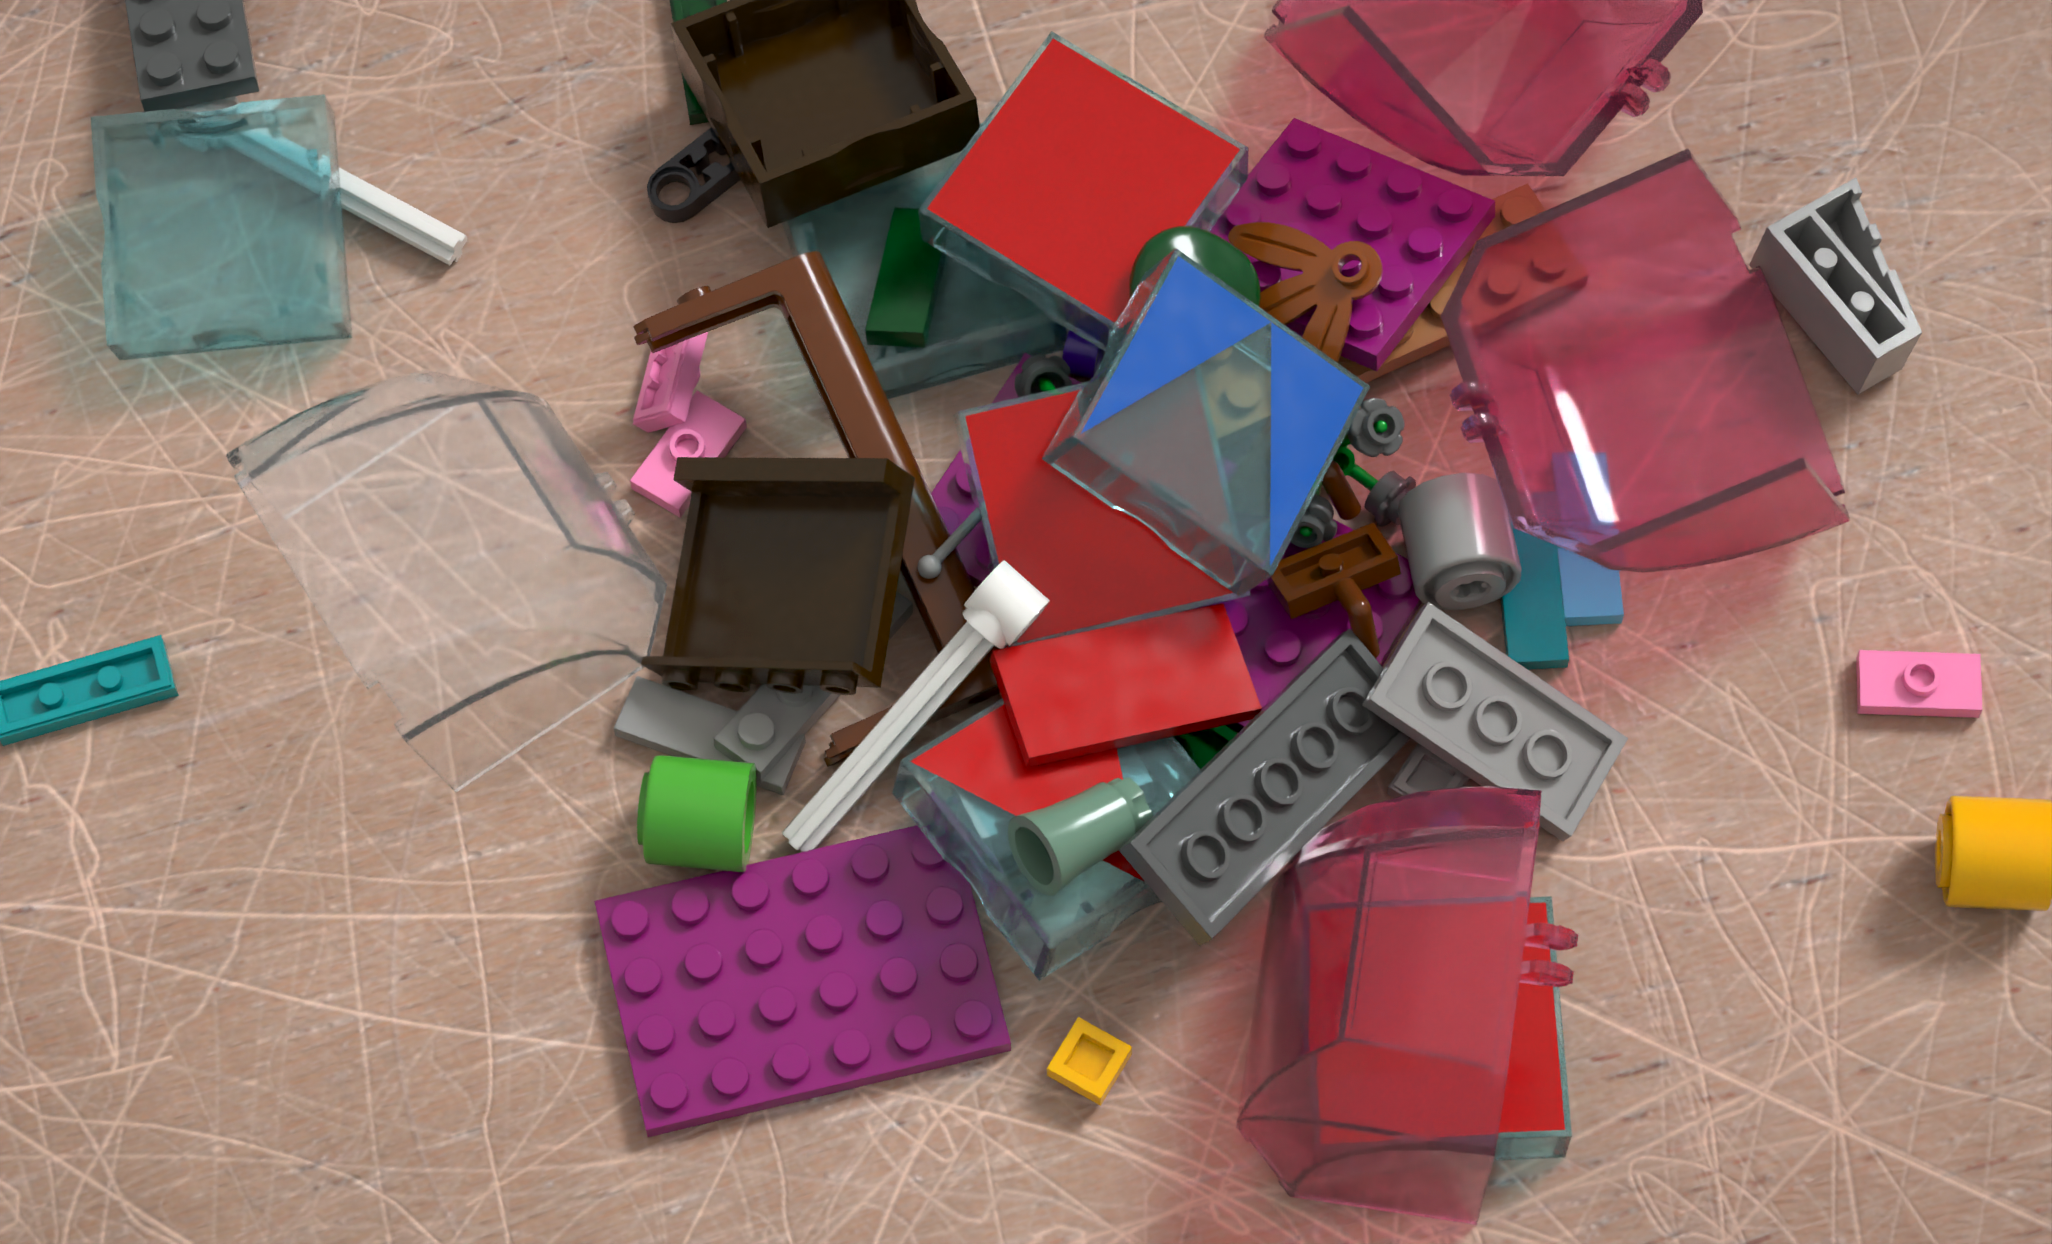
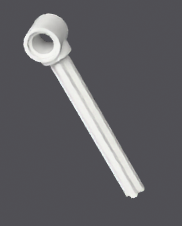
M236 96L166 110L160 117L163 128L178 142L192 150L205 153L210 148L219 151L228 146L449 266L453 261L457 262L463 254L462 248L467 242L465 234L244 117L243 107Z
M1003 560L965 602L964 606L966 609L962 612V615L967 622L782 831V834L789 839L788 843L796 850L800 849L802 852L816 849L994 646L1003 649L1007 645H1013L1048 606L1050 600Z

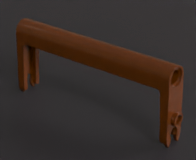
M812 251L795 256L711 291L709 286L693 289L678 298L677 306L655 314L634 325L633 327L637 334L634 336L636 344L648 343L651 352L655 353L769 308H778L782 312L848 458H887L915 477L900 572L936 651L939 653L967 622L962 612L966 609L964 606L965 602L975 591V588L957 548L941 563L942 569L937 577L927 579L918 572L917 565L919 560L925 555H933L950 537V533L819 251ZM994 646L923 727L1000 694L990 664L992 651L1000 648ZM891 707L830 735L832 740L829 743L830 748L825 750L827 757L824 758L827 767L845 761Z

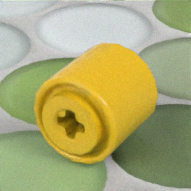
M1951 796L1946 803L1945 813L1939 815L1935 843L1937 888H1942L1943 900L1946 906L2047 911L2052 900V801L2048 799Z

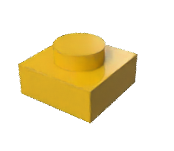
M1078 1017L1048 1065L1047 1076L1101 1106L1130 1059L1132 1046Z

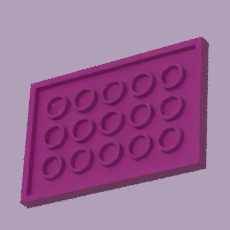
M953 817L749 864L746 866L745 872L723 870L594 901L648 1137L1011 1051V1041Z

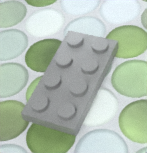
M1429 602L1420 608L1362 704L1561 841L1568 839L1574 833L1628 740L1626 736Z

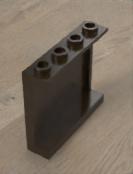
M677 457L673 480L690 490L692 494L663 656H642L641 665L662 676L663 685L689 691L697 690L699 682L714 683V686L734 692L750 691L751 684H766V687L771 690L790 694L802 693L804 685L819 686L823 691L838 695L856 694L857 687L881 688L915 477L887 458Z

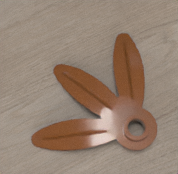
M1254 222L1234 226L1229 232L1228 240L1236 248L1266 264L1303 272L1300 275L1280 281L1260 293L1258 313L1279 328H1282L1317 306L1305 328L1300 343L1336 367L1347 337L1353 300L1362 299L1370 295L1381 281L1383 266L1378 253L1370 245L1360 241L1344 242L1331 250L1316 238L1282 224ZM1352 260L1362 263L1361 270L1355 276L1346 277L1342 275V268L1346 263ZM1271 323L1243 338L1240 342L1271 333Z

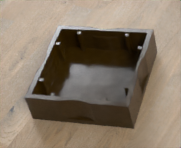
M730 0L671 23L679 68L767 228L973 147L981 136L977 99L943 41L924 22L918 10L916 0Z

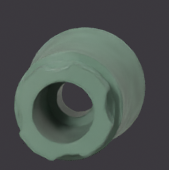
M1129 777L1123 780L1116 778L1108 783L1100 782L1077 795L1045 808L1012 817L1008 824L1009 845L1019 869L1028 882L1040 893L1054 896L1080 874L1109 855L1119 851L1152 818V811L1146 802L1144 792L1135 781Z

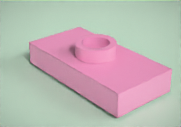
M708 332L658 352H650L633 418V425L650 433L686 422L693 390L700 378L699 366Z
M696 390L691 398L686 422L668 428L631 478L632 490L681 518L690 505L692 492L673 480L677 457L725 458L747 428L746 419Z
M1858 651L1856 657L1858 714L1980 717L1983 710L1981 654Z

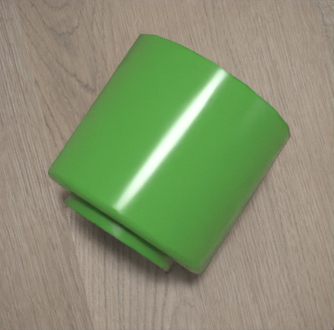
M664 755L655 756L650 766V771L644 773L638 804L637 840L639 845H643L645 862L655 865L745 872L750 858L755 821L757 789L755 763Z

